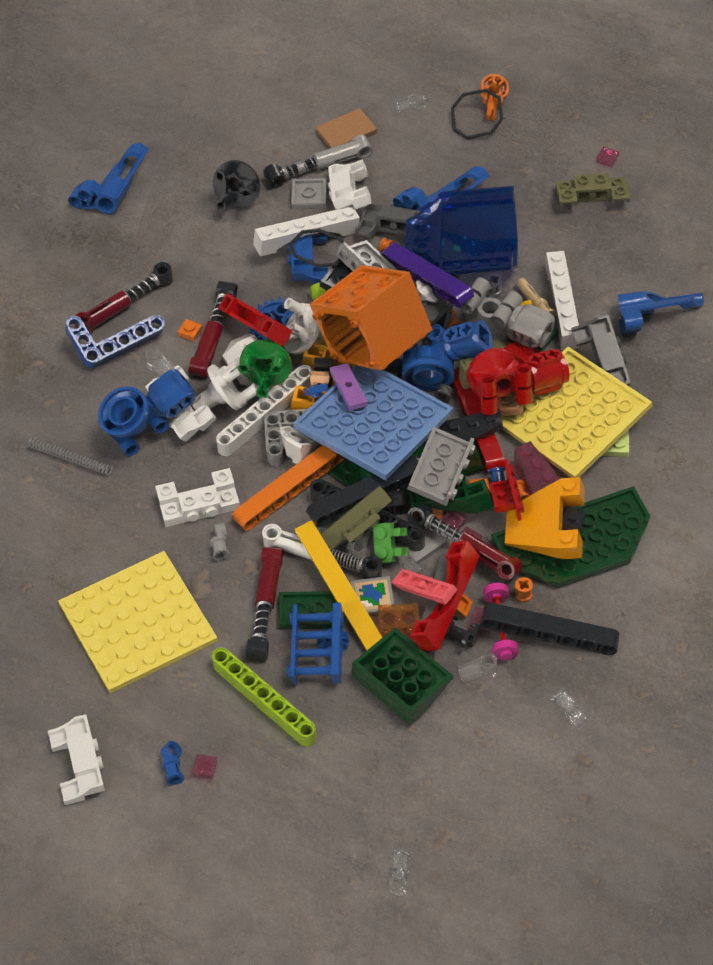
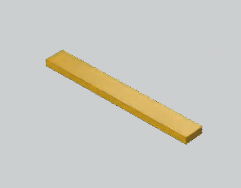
M311 520L295 528V533L337 603L342 604L344 615L367 651L383 637L313 521Z

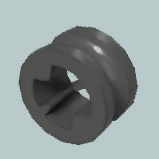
M445 384L439 385L435 392L436 398L442 402H449L454 394L453 389Z

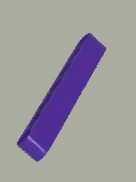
M395 242L381 252L398 270L410 272L413 281L420 280L424 285L430 286L434 294L458 308H461L474 297L472 289L467 284Z

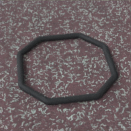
M489 89L461 94L451 107L453 130L466 139L491 135L503 121L500 96ZM487 92L497 98L500 119L489 132L467 136L456 128L454 108L464 96Z
M308 229L300 231L289 243L295 258L315 267H330L338 265L341 260L338 258L334 263L317 264L297 255L293 244L302 234L315 232L325 234L341 243L344 240L322 229Z

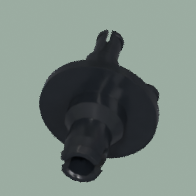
M230 160L217 168L213 176V188L220 199L215 204L216 208H220L219 211H224L226 207L245 208L257 199L260 193V180L256 171L249 164L239 160Z

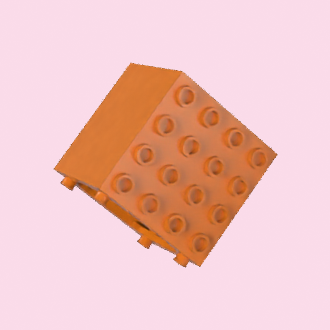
M361 265L309 304L313 312L312 317L318 323L333 361L383 370L388 367V364L400 358L402 353L411 349L416 342L425 338L433 330L410 272Z

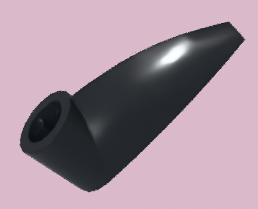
M448 303L433 321L431 327L438 324L446 330L454 305ZM428 335L422 339V346L427 345L425 344L426 340H430Z

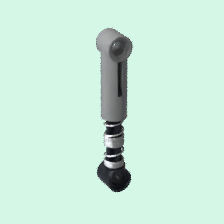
M357 135L350 142L314 153L312 159L307 158L306 161L299 160L293 162L291 166L286 165V167L270 164L265 167L263 174L271 188H279L285 183V179H288L291 175L295 176L297 173L300 175L306 173V170L309 172V169L312 168L321 170L333 164H339L357 157L365 159L372 154L373 148L365 135Z

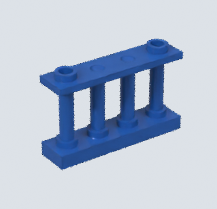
M333 603V611L329 613L300 614L298 605H293V612H290V624H292L291 666H287V676L291 678L293 685H297L298 676L325 674L331 676L333 684H342L344 611L341 603ZM330 621L332 628H329L327 631L300 632V622ZM329 639L332 640V646L322 649H299V640ZM328 656L331 658V664H328V666L298 667V658Z

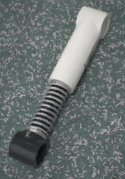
M268 524L263 528L262 535L265 547L283 548L285 552L311 559L296 534L283 531L276 524ZM329 548L340 567L353 569V571L363 575L364 579L382 577V562L379 557L370 555L365 558H358L357 556L354 557V555L351 556V554L348 555V553H341V551L338 552V550L335 551V549Z

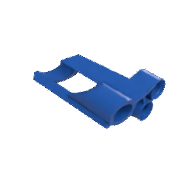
M142 143L131 145L119 163L114 165L100 185L95 180L81 182L69 196L68 202L73 207L80 209L97 208L105 214L113 213L127 193L133 174L149 148ZM128 157H137L125 179L119 177L129 162Z
M476 166L429 197L425 195L422 189L411 187L394 197L393 204L399 208L434 213L435 223L453 210L462 197L488 178L489 174L484 167ZM468 177L475 180V182L451 198L450 194L468 181Z
M649 291L618 294L621 318H619L620 333L623 335L642 331V324H644L642 315L652 314L656 308L679 305L683 309L700 307L704 303L703 293L668 298Z

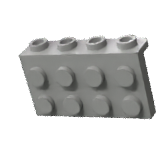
M367 240L351 246L343 242L340 244L336 255L352 271L361 265L398 270Z
M433 427L407 489L447 506L450 499L454 500L458 491L455 489V486L460 485L464 475L460 474L461 471H465L470 460L467 459V456H472L476 447L473 445L474 438L471 437L468 442Z

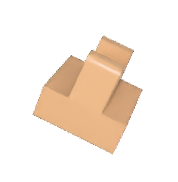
M310 371L309 379L311 386L318 383H326L328 386L329 372Z

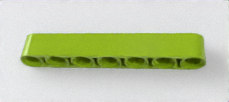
M220 647L212 652L213 667L218 674L299 744L305 747L315 744L317 739L316 728L312 721L229 650Z

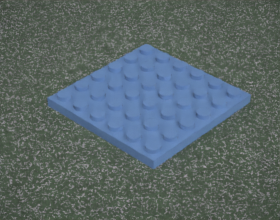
M355 365L351 368V371L368 401L367 406L349 411L337 385L334 384L293 423V428L382 479L387 480L429 438L433 427L439 428L453 414L454 408L385 370Z

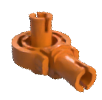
M489 74L483 78L479 90L489 89L500 96L503 105V100L509 92V84L501 75ZM487 92L480 93L483 98L482 103L485 104L487 101L486 119L489 120L491 116V120H496L498 99Z

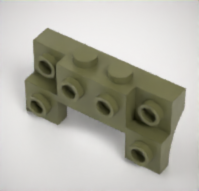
M609 173L574 175L573 180L556 181V195L560 207H562V204L574 203V206H577L579 202L610 201V195L612 204L618 200H627V203H630V193L626 177L609 178Z

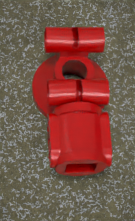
M491 348L478 354L472 360L467 370L468 385L480 398L481 411L485 415H494L498 412V397L507 396L514 391L516 402L521 405H527L533 401V395H542L561 389L563 384L569 381L570 377L567 361L562 352L557 349L531 355L528 357V361L519 364L509 351L503 348Z

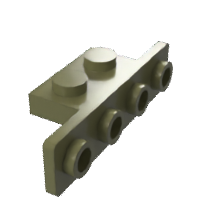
M378 486L321 533L325 543L334 549L346 538L349 542L361 538L367 528H372L378 523V519H380L378 512L392 501L381 486Z

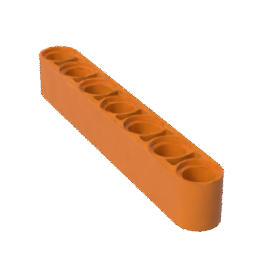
M324 445L320 446L235 509L232 518L244 531L251 530L309 487L313 480L321 478L330 469L340 464L345 457Z

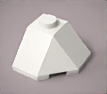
M283 426L279 429L286 455L293 459L292 462L295 464L314 452L320 444L291 426Z

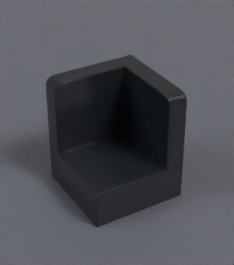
M315 357L313 371L329 372L330 377L327 387H332L333 378L330 374V367H333V358Z

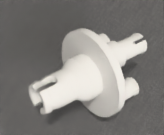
M287 298L284 308L294 313L288 320L286 327L293 331L284 348L291 354L299 355L307 351L313 343L327 346L317 321L312 317L313 312L310 305Z
M239 357L220 369L215 365L207 368L211 382L208 388L195 398L193 402L195 410L203 404L211 409L217 404L227 403L231 408L238 411L248 404L247 401L257 395L258 387L254 383L244 391L238 392L232 381L242 375L238 370Z

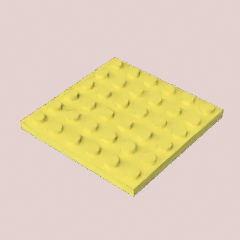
M567 347L562 354L568 364L569 381L564 383L563 387L559 390L542 395H533V401L525 405L522 414L502 416V422L505 432L571 478L580 477L653 405L652 401L570 347Z
M165 551L58 600L62 611L110 694L218 642L217 636Z

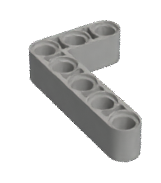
M308 409L272 411L265 415L267 461L271 466L277 467L284 462V446L279 431L280 427L291 426L293 428V423Z

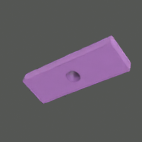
M348 363L330 367V374L349 411L366 407L368 401Z

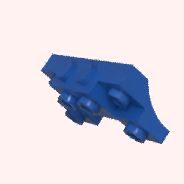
M315 233L300 237L293 244L297 255L314 262L313 244L327 243V235ZM292 251L291 254H288V265L292 266V281L310 280V284L314 285L320 283L328 273V267H315L295 258Z

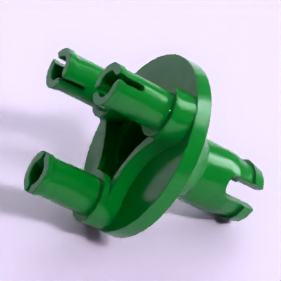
M267 338L265 340L253 341L242 350L238 370L251 382L259 385L256 391L257 396L262 398L264 394L263 398H266L272 386L279 385L288 378L292 362L290 355L281 345Z

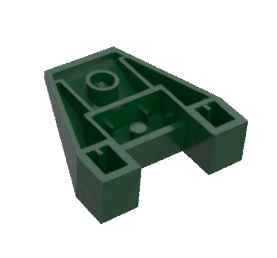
M475 447L472 456H467V459L470 461L466 470H462L460 473L464 476L460 485L455 486V489L458 491L454 500L450 499L447 506L408 490L412 508L421 504H427L431 508L443 511L474 514L493 508L492 496L485 480L482 479L468 484L466 474L484 468L477 447Z

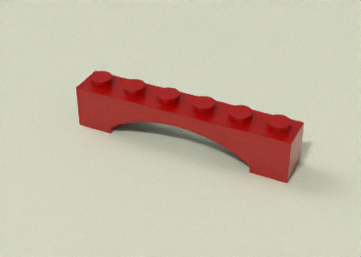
M226 293L218 307L221 311L283 347L290 339L293 330Z
M467 540L452 542L445 557L447 559L445 582L454 585L457 591L446 605L438 602L426 619L417 620L410 634L412 640L423 651L439 650L480 557Z

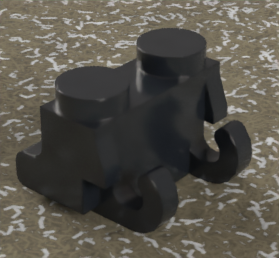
M455 613L444 639H456L461 642V646L464 648L466 646L473 647L478 639L481 624L473 623V630L470 628L468 631L455 626L453 621H458L460 617Z

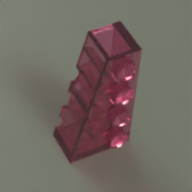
M531 441L514 449V464L520 479L525 482V490L529 495L560 479Z

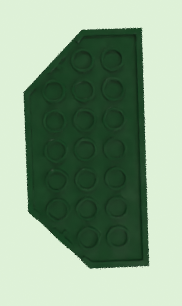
M634 486L585 502L584 506L571 507L586 512L585 526L581 534L583 540L582 558L560 559L505 545V530L491 534V539L496 549L509 557H517L521 560L523 569L520 574L556 587H561L631 563L650 521V514Z

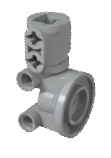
M481 277L474 281L470 287L474 297L459 308L465 313L464 323L482 320L487 324L494 338L508 341L509 337L530 348H536L537 346L542 348L545 346L552 334L555 318L551 313L530 304L520 305L523 299L521 295L514 291H510L502 303L496 298H486V293L490 289L489 282Z

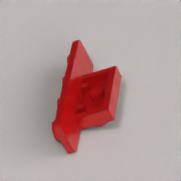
M504 459L507 480L489 483L495 513L515 510L517 520L520 521L522 520L521 513H524L523 502L520 501L519 489H516L518 485L516 477H514L513 465L509 466L508 460Z

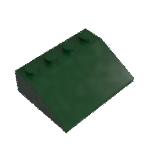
M396 628L392 629L352 662V677L409 725L426 712L454 678L449 671Z

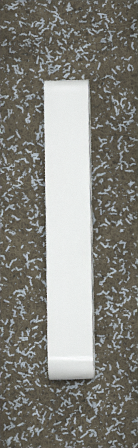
M307 365L299 366L289 374L283 383L271 389L266 398L262 397L222 430L216 437L218 453L222 456L233 454L265 427L264 418L267 413L284 411L290 406L296 385L302 387L311 386L309 376L312 368Z

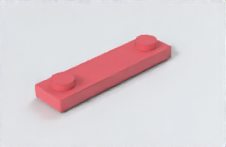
M402 569L391 582L394 588L445 605L457 591V588L452 584L406 569Z

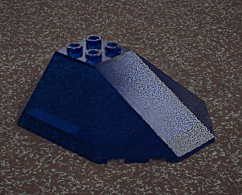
M514 186L443 191L438 194L436 200L432 203L428 202L423 206L415 217L411 216L406 220L405 248L450 275L508 271L518 268V232Z

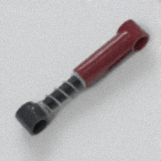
M166 262L157 263L153 268L154 271L143 282H139L138 285L134 284L133 288L126 289V292L121 290L89 311L79 312L75 316H78L83 321L91 335L94 328L131 306L133 299H138V296L141 294L145 295V292L152 290V287L170 286L173 282L170 264Z
M218 281L214 310L209 319L210 321L205 324L195 356L190 360L189 375L209 377L207 368L212 365V360L223 331L221 322L224 321V315L226 314L218 309L226 293L235 298L237 297L238 285L236 283Z
M421 504L409 510L407 516L411 524L435 530L438 535L442 534L445 539H450L452 542L467 540L480 555L478 561L496 571L500 578L509 580L522 572L523 565L520 559L509 557L469 532H459L457 528L451 527L450 523L446 524L442 519L436 518L429 505Z
M262 548L261 569L255 600L258 612L255 614L256 620L254 621L255 627L252 638L247 640V659H268L269 640H267L266 631L269 630L267 625L270 622L268 619L271 614L270 610L275 605L279 573L283 563V548Z

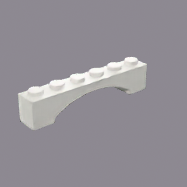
M353 206L257 228L254 233L253 245L259 255L264 256L277 253L280 247L291 242L302 230L322 229L327 232L339 233L341 237L355 234L360 217ZM304 233L300 237L315 233Z
M564 251L546 252L545 267L555 302L561 350H565L567 347L576 349L580 346L576 347L571 328L579 324Z

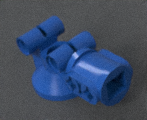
M482 320L473 323L465 322L450 327L447 330L438 324L433 325V330L427 334L428 338L432 340V345L420 346L418 343H415L411 349L403 353L402 380L422 391H435L441 384L450 386L454 381V361L463 358H474L481 352L493 348L489 327Z
M170 369L150 384L147 396L137 388L130 386L120 387L110 392L100 405L98 420L102 429L118 443L125 456L129 457L136 454L140 449L132 435L141 433L147 423L153 428L155 433L165 432L170 425L166 417L173 418L195 401L196 392L179 370Z

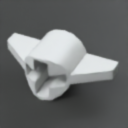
M420 280L416 281V288L421 301L427 300L436 303L438 299L433 295L430 286L424 285Z

